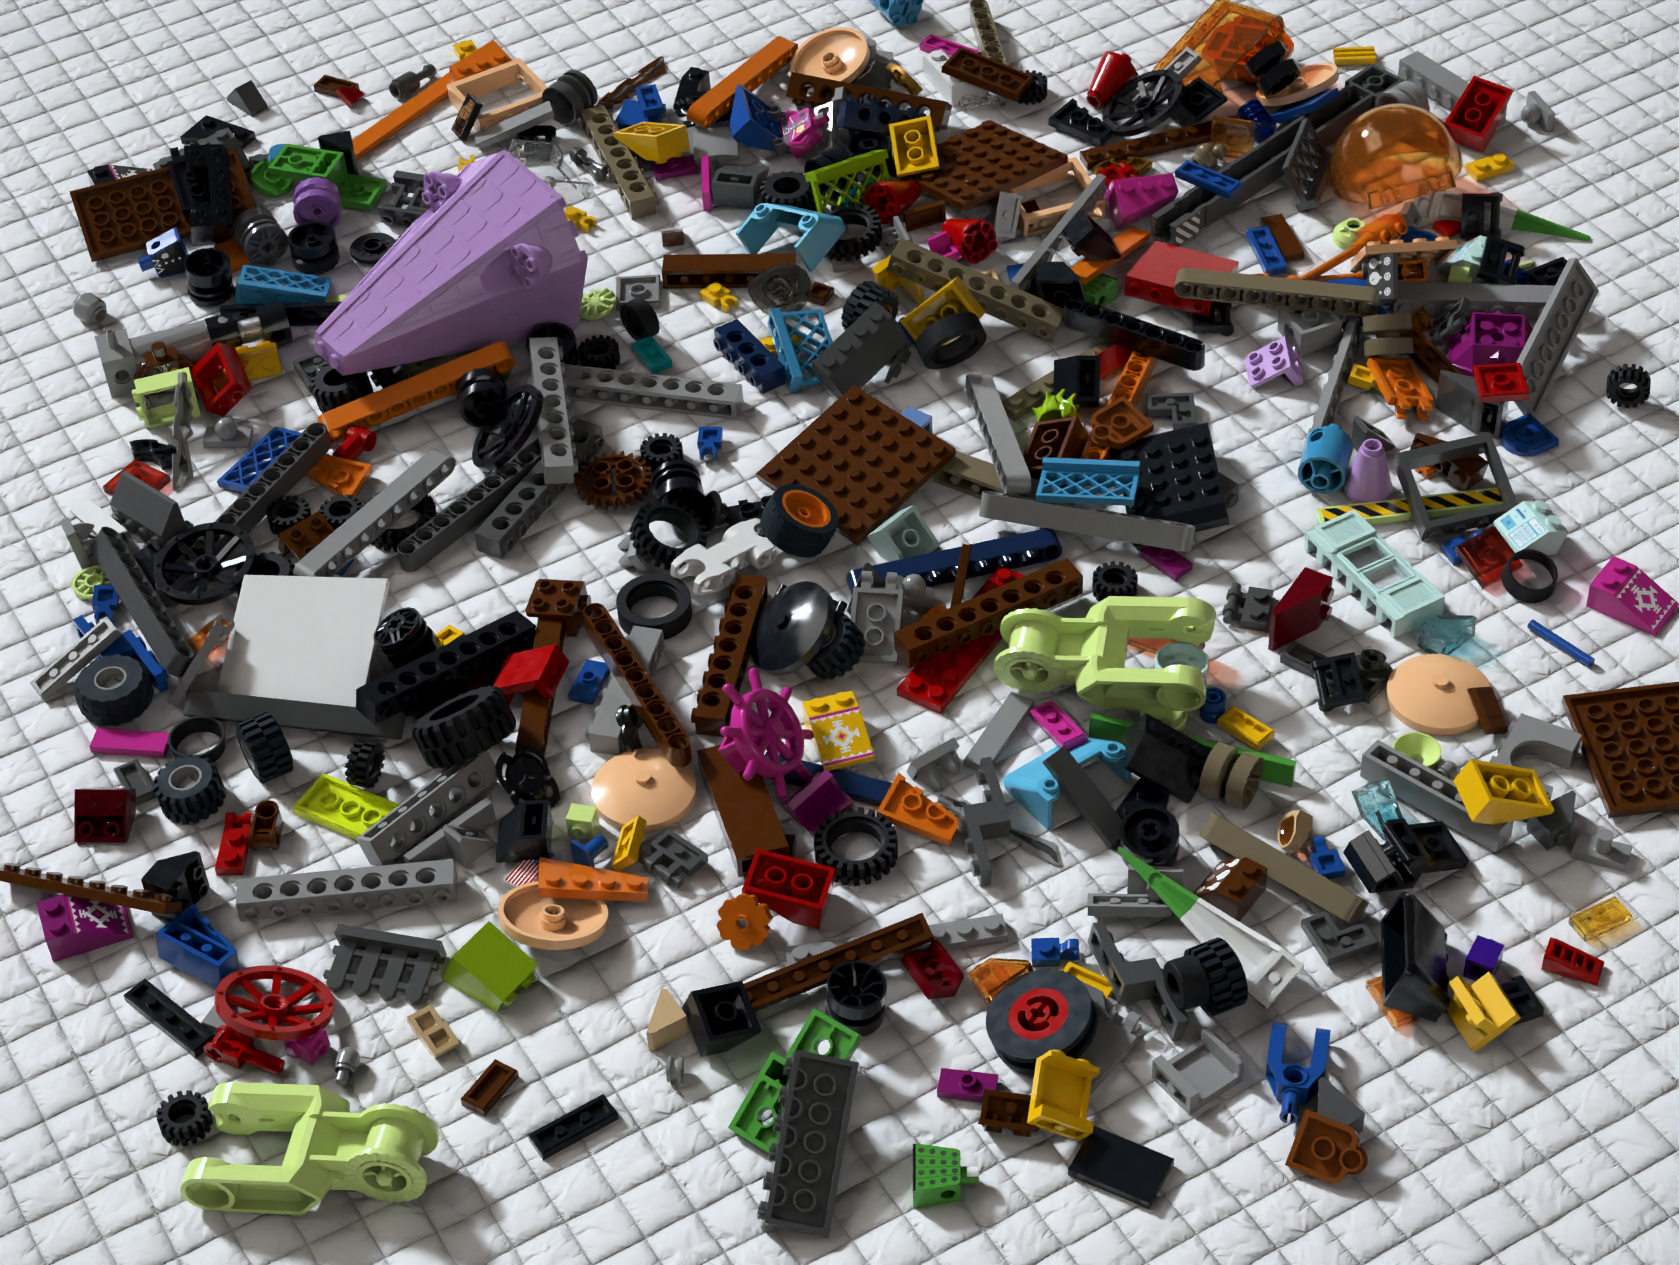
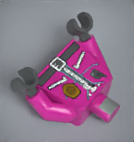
M771 105L770 118L772 121L777 122L785 118L781 121L783 138L773 140L776 152L784 154L786 150H789L797 159L823 139L822 126L830 121L828 114L822 111L816 115L810 108H805L801 111L786 110V112H781L779 105Z

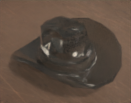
M784 263L752 278L748 282V294L753 303L767 315H769L771 308H780L781 312L800 311L811 296V281L807 272L800 266Z

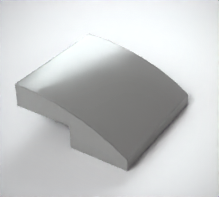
M714 127L693 132L694 161L697 166L701 165V155H709L710 162L717 159L720 165L740 159L739 143L733 139L730 127Z

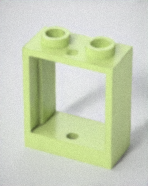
M189 367L134 380L136 389L132 390L134 402L140 403V407H136L139 420L145 421L146 429L173 423L176 413V406H173L174 403L147 409L144 395L176 388L178 373L182 372V386L183 375L187 373V384L192 393L190 398L193 405L191 415L194 418L201 416ZM186 400L183 401V415L181 421L186 420V415L189 411V408L185 403Z

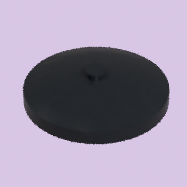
M798 582L783 589L766 605L755 623L752 632V642L750 643L752 658L760 668L773 675L789 674L804 666L818 653L829 636L835 615L834 602L828 591L814 582Z

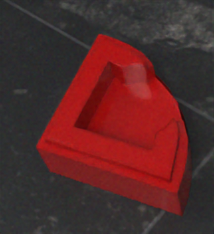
M346 86L340 87L335 91L348 107L364 95L359 89Z
M1439 220L1433 222L1432 229L1442 236L1451 238L1460 233L1461 222Z

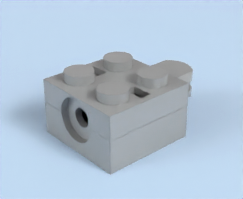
M1279 308L1277 330L1283 337H1286L1292 346H1296L1299 349L1301 355L1338 344L1341 339V329L1347 325L1348 319L1351 316Z

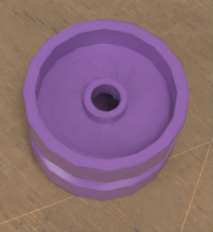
M319 177L308 178L300 182L295 188L293 195V214L296 223L299 225L309 221H322L335 228L341 218V195L338 187L328 179Z

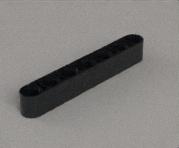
M1070 298L1064 302V324L1071 329L1188 370L1197 371L1205 366V344L1201 340L1079 298Z

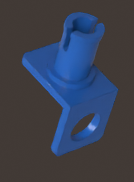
M597 834L585 846L572 840L570 846L573 863L595 867L594 859L609 847L607 840L600 834Z

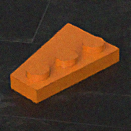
M492 40L449 67V73L455 81L513 60Z
M325 454L305 476L337 495L343 494V497H346L348 494L353 498L358 495L372 474L373 469L371 464Z
M898 772L877 810V815L882 813L885 815V820L889 818L893 825L950 847L959 830L958 818L938 802L933 803L923 795L924 792L920 788L911 786L905 781L906 778Z

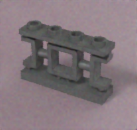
M396 170L393 175L395 183L391 184L393 194L396 197L393 203L383 201L377 209L382 222L410 227L415 220L429 210L428 208L419 207L423 200L424 175ZM409 193H413V194H414L413 197H407V196H408ZM408 205L407 209H403L402 206Z

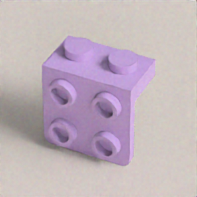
M1284 336L1257 351L1251 352L1245 357L1249 385L1252 388H1256L1283 373L1287 375L1295 387L1304 384L1302 376L1304 368L1299 361L1301 358L1299 349L1296 346H1292Z

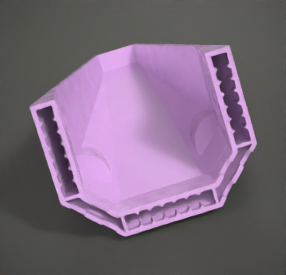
M506 150L465 165L457 175L441 173L440 171H431L424 174L422 199L425 204H430L431 208L411 224L315 331L314 348L319 356L323 357L332 368L344 376L477 350L500 341L513 343L526 340L534 328L545 323H561L567 325L572 330L577 329L588 257L585 250L580 251L575 237H578L579 234L573 220H567L563 207L567 206L564 197Z

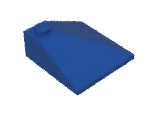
M741 84L737 86L730 119L731 135L736 142H742L752 148L776 151L773 140L783 138L781 121L785 118L777 122L772 121L770 118V105Z

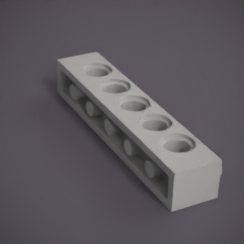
M488 750L462 763L446 768L357 837L356 840L370 865H393L397 861V857L413 849L417 845L416 842L421 838L432 834L439 824L454 817L458 809L473 802L477 794L492 787L498 777L496 765Z

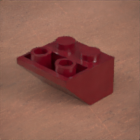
M136 788L75 789L74 842H128L136 815Z

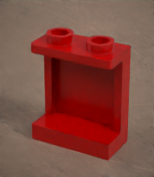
M557 644L509 654L493 686L502 690L508 704H510L515 693L531 689H537L544 699L552 698L570 661Z

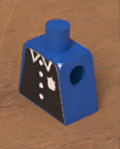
M177 227L147 242L146 248L149 256L138 259L142 272L155 268L159 278L185 273L184 260L189 254Z

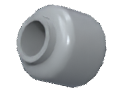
M89 292L75 299L73 312L80 320L88 325L101 323L105 319L107 307L103 300Z

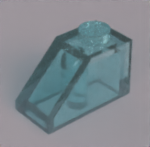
M1436 615L1428 622H1423L1419 627L1417 646L1429 654L1450 655L1474 637L1477 618L1473 615Z
M1389 780L1373 781L1351 792L1361 817L1383 841H1386L1387 838L1382 830L1384 827L1383 823L1387 820L1401 819L1403 815Z

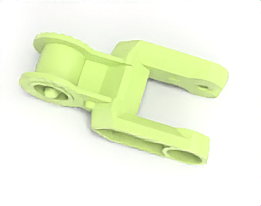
M1108 596L1092 606L1085 618H1062L1054 612L1037 608L1017 609L1005 615L1001 621L1000 633L1002 638L1009 644V649L1000 652L996 656L993 670L998 679L1005 685L1030 693L1049 692L1061 685H1076L1077 695L1080 698L1102 709L1193 711L1205 704L1207 690L1202 677V671L1193 666L1182 664L1170 665L1163 669L1124 668L1128 639H1173L1178 642L1202 644L1211 639L1216 611L1208 602L1197 598Z
M222 1083L213 1090L208 1105V1110L213 1111L216 1128L222 1132L238 1136L250 1135L256 1131L292 1132L282 1166L229 1164L217 1158H196L190 1161L180 1186V1192L186 1201L204 1210L285 1215L305 1214L322 1201L328 1190L358 1191L364 1193L367 1197H373L378 1201L384 1200L388 1203L409 1202L422 1195L426 1188L427 1175L419 1164V1159L435 1150L439 1140V1131L433 1120L429 1119L426 1114L420 1113L417 1109H411L406 1105L400 1106L396 1103L375 1104L372 1107L366 1108L362 1113H351L348 1100L319 1085Z

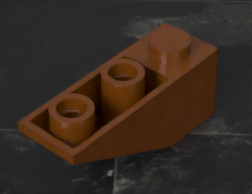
M1416 433L1410 450L1447 441ZM1474 455L1431 466L1462 491H1467L1483 479L1488 462L1480 455Z

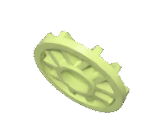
M605 287L602 290L594 291V289H591L592 292L584 293L580 317L586 320H595L609 314L617 304V298L613 290L610 291Z
M96 565L78 572L74 576L71 585L75 596L80 597L83 601L85 599H93L94 585L112 584L101 566Z

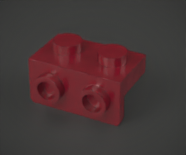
M938 939L931 941L927 951L904 953L901 959L902 964L928 1000L955 997L964 979L963 972Z

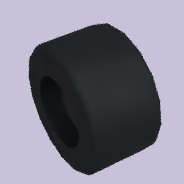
M1187 955L1166 962L1163 969L1164 984L1176 1008L1184 1011L1205 1005L1209 1001L1210 987L1207 974L1200 960L1194 955Z

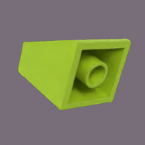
M488 921L452 956L442 979L497 1012L503 1005L509 1007L518 997L516 992L521 987L527 989L536 979L534 972L538 964Z

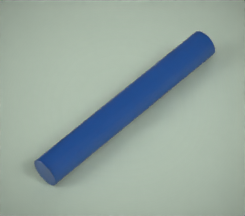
M1535 620L1529 622L1528 629L1586 666L1591 667L1595 661L1593 657Z

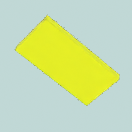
M323 773L292 809L295 815L356 840L357 837L400 804Z

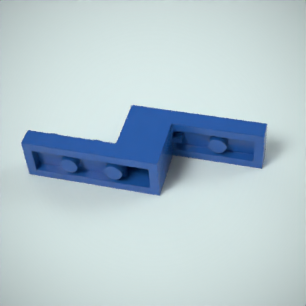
M82 615L73 619L80 639L94 627V624L92 622L88 623ZM131 630L122 633L121 636L95 657L98 660L104 656L122 655L137 659V661L145 665L152 684L159 693L169 689L166 681L169 678L168 673L162 665H158L154 653L151 650L147 651L143 639L140 636L136 637Z

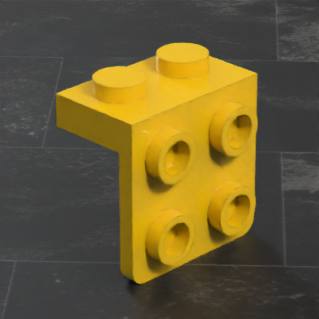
M891 255L876 263L872 268L875 283L891 291L902 286L919 305L924 302L925 293L919 284L887 271Z

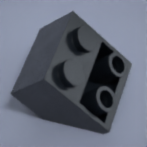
M1076 355L1054 360L1053 395L1056 396L1064 389L1063 399L1065 400L1072 394H1076L1074 405L1079 404V407H1100V356Z
M549 800L522 801L499 821L496 863L539 860V857L549 859L553 826Z
M197 851L158 860L141 879L144 890L150 891L149 895L169 894L172 895V900L182 901V912L194 903L196 905L210 889L201 855ZM151 912L152 915L169 922L180 914L163 915Z

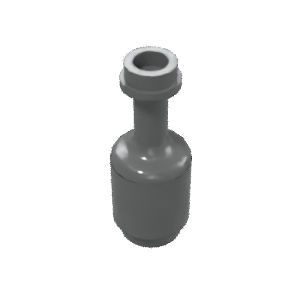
M429 64L425 65L423 70L417 74L408 71L395 78L389 85L391 95L398 99L415 92L420 88L421 80L427 77L431 79L436 75V68L434 65Z

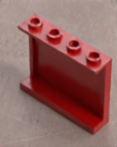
M1155 241L1126 275L1124 295L1209 317L1213 301L1181 298L1174 293L1177 271L1182 268L1238 273L1239 261Z

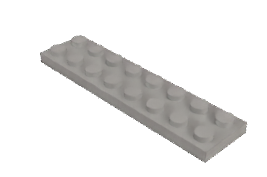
M1577 258L1568 259L1516 362L1521 364L1530 392L1529 400L1514 401L1523 415L1530 413L1536 418L1599 291Z

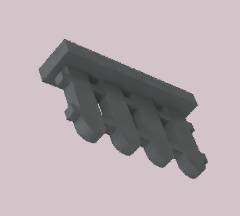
M338 924L334 934L339 946L334 945L332 952L336 956L331 969L325 970L323 976L324 979H327L326 984L332 992H339L344 988L345 983H352V988L359 997L366 996L370 992L371 987L379 988L382 1000L391 1001L396 997L397 992L400 991L405 992L407 1003L415 1006L422 1002L424 996L430 995L431 989L427 985L432 971L438 972L439 964H444L447 953L442 941ZM354 958L362 959L356 975L349 974ZM380 962L388 963L382 979L375 978ZM406 967L414 968L409 983L401 982Z

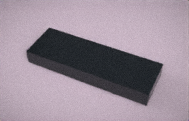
M602 1094L528 1134L529 1142L542 1160H545L619 1119L618 1113L605 1095Z

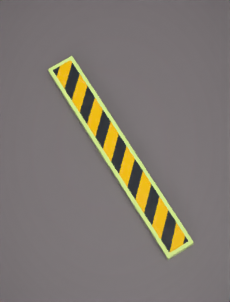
M1497 487L1421 496L1429 518L1453 516L1504 504ZM1406 498L1317 508V517L1320 524L1354 509L1370 525L1414 520Z

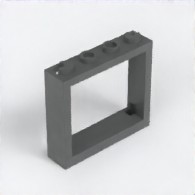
M1490 432L1399 452L1396 455L1393 465L1421 540L1432 537L1438 539L1450 533L1461 534L1467 529L1486 528L1494 520L1518 505ZM1484 453L1504 504L1430 521L1411 470Z

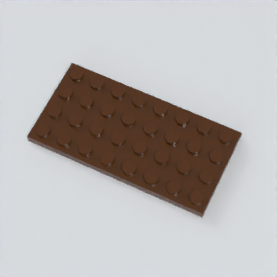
M237 150L228 151L235 221L239 214L257 206ZM168 167L69 191L92 262L145 249L147 242L176 227L182 239L191 237L190 215L183 216Z

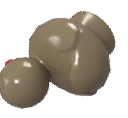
M1204 143L1196 148V155L1191 159L1193 163L1203 167L1214 168L1217 165V159L1223 160L1227 149L1222 144H1217L1211 149L1212 145L1210 143Z

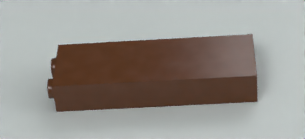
M720 745L697 750L699 770L738 877L747 876L756 849L773 853L782 852L783 855L790 857L789 845L762 776L755 773L752 780H745L743 778L745 770L737 773L718 752Z

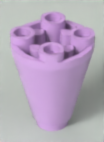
M1367 439L1363 442L1346 476L1344 492L1351 499L1352 504L1390 500L1392 493L1391 476L1384 448L1377 439Z

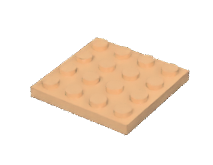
M1448 236L1435 238L1436 241L1417 238L1413 239V242L1404 243V240L1401 239L1392 240L1390 244H1381V241L1368 242L1350 261V271L1362 270V263H1366L1367 258L1370 256L1398 252V261L1427 259V265H1439L1457 249L1456 239L1449 240Z

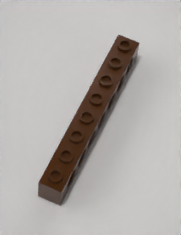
M791 72L786 97L791 99L793 104L804 106V103L811 104L812 108H816L832 102L835 88L844 87L847 96L852 95V98L860 99V97H864L866 94H869L871 97L873 94L876 95V99L881 97V102H891V105L900 106V110H904L907 106L920 109V113L930 110L934 131L939 132L940 129L947 130L952 105L946 101ZM813 87V94L811 96H807L808 90ZM833 91L832 98L826 100V95ZM903 117L899 118V122L905 121Z
M1067 558L894 631V650L906 665L912 668L1000 630L1002 619L1010 612L1024 608L1046 610L1083 594V575Z
M738 574L735 584H731L730 601L725 603V618L720 619V634L714 638V653H710L708 659L709 669L704 671L703 689L698 690L697 708L692 709L691 722L695 723L696 734L724 737L720 734V729L723 726H730L734 703L723 692L722 688L725 684H731L738 693L740 692L751 655L750 643L752 642L753 628L759 615L765 608L768 598L767 577Z

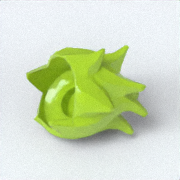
M1064 389L1056 396L1051 395L1049 390H1046V399L1043 406L1032 408L1036 414L1037 421L1077 416L1080 420L1077 411L1079 404L1074 405L1076 394H1072L1065 400L1063 399Z

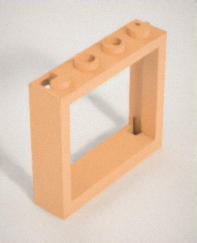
M518 58L447 84L449 102L458 112L468 93L478 97L521 80L536 94L484 115H481L479 112L473 128L479 132L484 130L483 128L491 127L542 104V93L547 86Z
M1073 157L1068 159V163L1008 192L1014 193L1069 178H1074L1081 190L1084 191L1092 182V179L1078 159ZM1104 197L1102 199L1099 198L1096 202L1095 212L1093 209L1092 212L1089 211L1087 213L1093 220L1105 218L1106 199ZM1075 202L1027 213L1021 205L1017 226L1024 237L1052 231Z

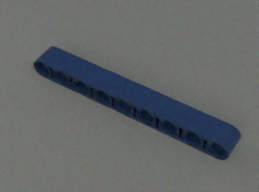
M1048 528L970 544L972 550L966 579L992 574L999 566L1011 570L1052 561L1060 557L1063 549L1055 531ZM962 546L872 565V567L885 582L887 572H895L902 577H907L910 574H919L924 578L927 587L955 582ZM863 568L854 569L846 576V582L851 595Z

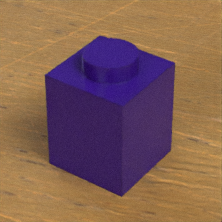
M1477 935L1466 957L1463 977L1477 981L1488 972L1495 977L1502 963L1505 945Z

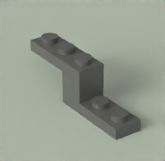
M991 757L981 758L980 769L976 770L978 785H983L984 788L982 792L983 803L962 806V815L958 817L959 831L964 833L966 837L964 839L965 852L972 857L970 862L973 877L978 878L980 887L991 885L992 867L984 840L1009 836L1011 821Z
M1104 922L1093 923L1087 942L1119 1004L1150 999L1171 1041L1182 1040L1186 1027L1189 1024L1186 1011L1178 1010L1168 995L1164 984L1163 969L1160 968L1156 959L1150 958L1125 962L1122 953H1119L1114 944L1113 935L1111 932H1108Z

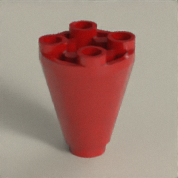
M1106 51L1101 57L1087 92L1086 100L1091 106L1098 108L1104 105L1120 87L1139 76L1131 63L1132 59L1129 55L1125 53L1120 55L1115 52Z
M879 181L868 187L866 193L862 196V201L865 205L870 206L871 210H876L881 224H889L893 222L894 216L900 217L904 210H907L917 201L921 195V188L918 183L912 181Z
M952 218L947 219L942 225V232L946 231L948 233L951 244L959 251L960 256L972 264L985 260L998 247L995 229L992 224L985 220Z

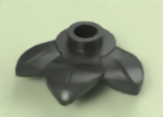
M621 705L616 713V720L618 725L622 727L625 746L630 752H634V749L643 748L638 735V729L643 725V721L633 706Z

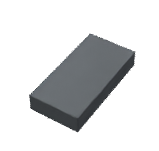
M138 759L113 769L122 788H136V806L157 798L153 784Z

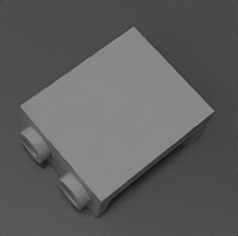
M1206 1027L1201 1030V1039L1170 1060L1167 1061L1162 1055L1152 1060V1079L1188 1115H1191L1243 1081L1244 1063L1236 1052H1232L1224 1044L1219 1035L1213 1034Z

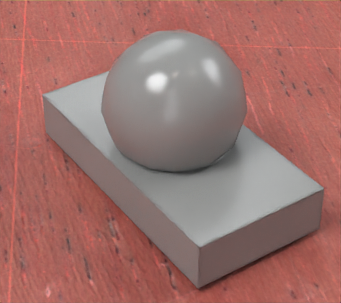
M1528 92L1527 103L1521 110L1523 122L1527 124L1538 123L1546 133L1553 131L1555 112L1537 92Z
M220 418L215 426H207L202 441L204 448H250L254 433L253 427L237 426L236 422L231 418Z
M910 574L907 577L897 575L899 578L897 589L904 590L903 603L924 612L930 610L933 604L935 589L927 587L924 578L919 574Z

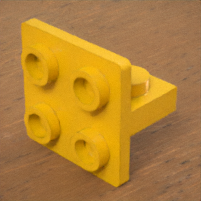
M262 341L257 343V346L250 348L247 345L236 347L239 358H244L248 361V365L244 370L249 381L283 374L276 342Z

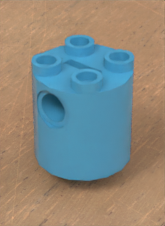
M924 0L869 1L893 25L903 26L906 24L913 25L917 22Z
M1330 424L1329 426L1317 427L1308 432L1298 467V478L1307 489L1322 494L1333 493L1341 489L1345 483L1353 451V443L1350 436L1339 425Z

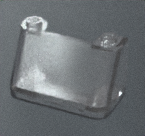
M512 140L509 153L564 197L567 205L565 207L586 200L592 194L594 184L589 179L581 178L578 182L571 181L560 167L564 161V153L556 143Z

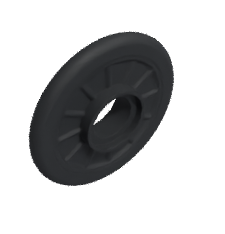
M385 233L362 235L351 244L350 255L358 262L375 264L393 246L395 239Z

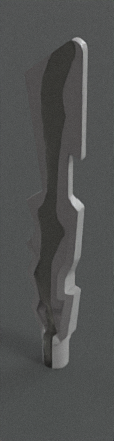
M185 372L178 373V384L175 388L173 405L176 406L173 421V438L177 440V454H172V489L174 491L179 490L194 477L187 439L193 435L190 426L194 418L191 415L193 405L190 401L192 393L188 388L187 373Z
M943 793L940 794L937 801L959 817L962 815V806L971 805L967 800L954 799ZM1011 824L1009 836L999 838L1001 840L1009 838L1021 844V850L1056 867L1061 866L1060 857L1054 842L1012 829Z

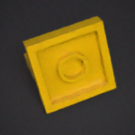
M1486 973L1472 985L1466 983L1459 976L1449 982L1455 993L1452 994L1453 999L1450 1001L1447 1013L1469 1048L1474 1052H1477L1521 1019L1491 973Z

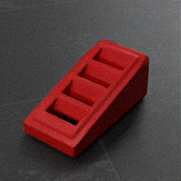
M1550 937L1541 970L1597 986L1605 962L1561 940ZM1576 964H1582L1581 968L1577 967ZM1588 966L1593 967L1592 974L1587 972Z

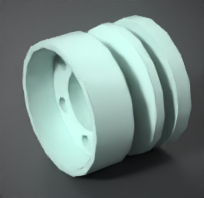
M1172 642L1163 645L1157 650L1153 669H1163L1177 664L1193 666L1202 671L1206 687L1209 659L1202 648L1191 643Z

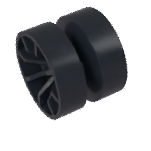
M1282 41L1273 42L1262 48L1245 64V69L1252 79L1260 78L1257 86L1265 97H1270L1285 89L1302 72L1293 58L1286 60L1290 53Z
M848 961L835 967L827 980L825 1014L863 1037L874 1033L881 1026L884 1019L887 982L883 973L874 965L864 961Z

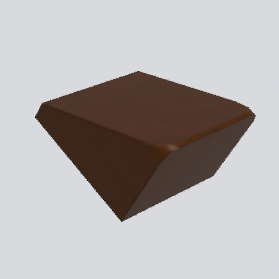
M683 229L661 231L663 247L684 244Z

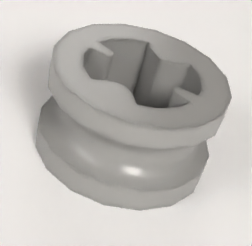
M673 1056L668 1057L666 1068L667 1082H672L673 1079L678 1080V1083L683 1082V1057H679L677 1060L673 1059Z

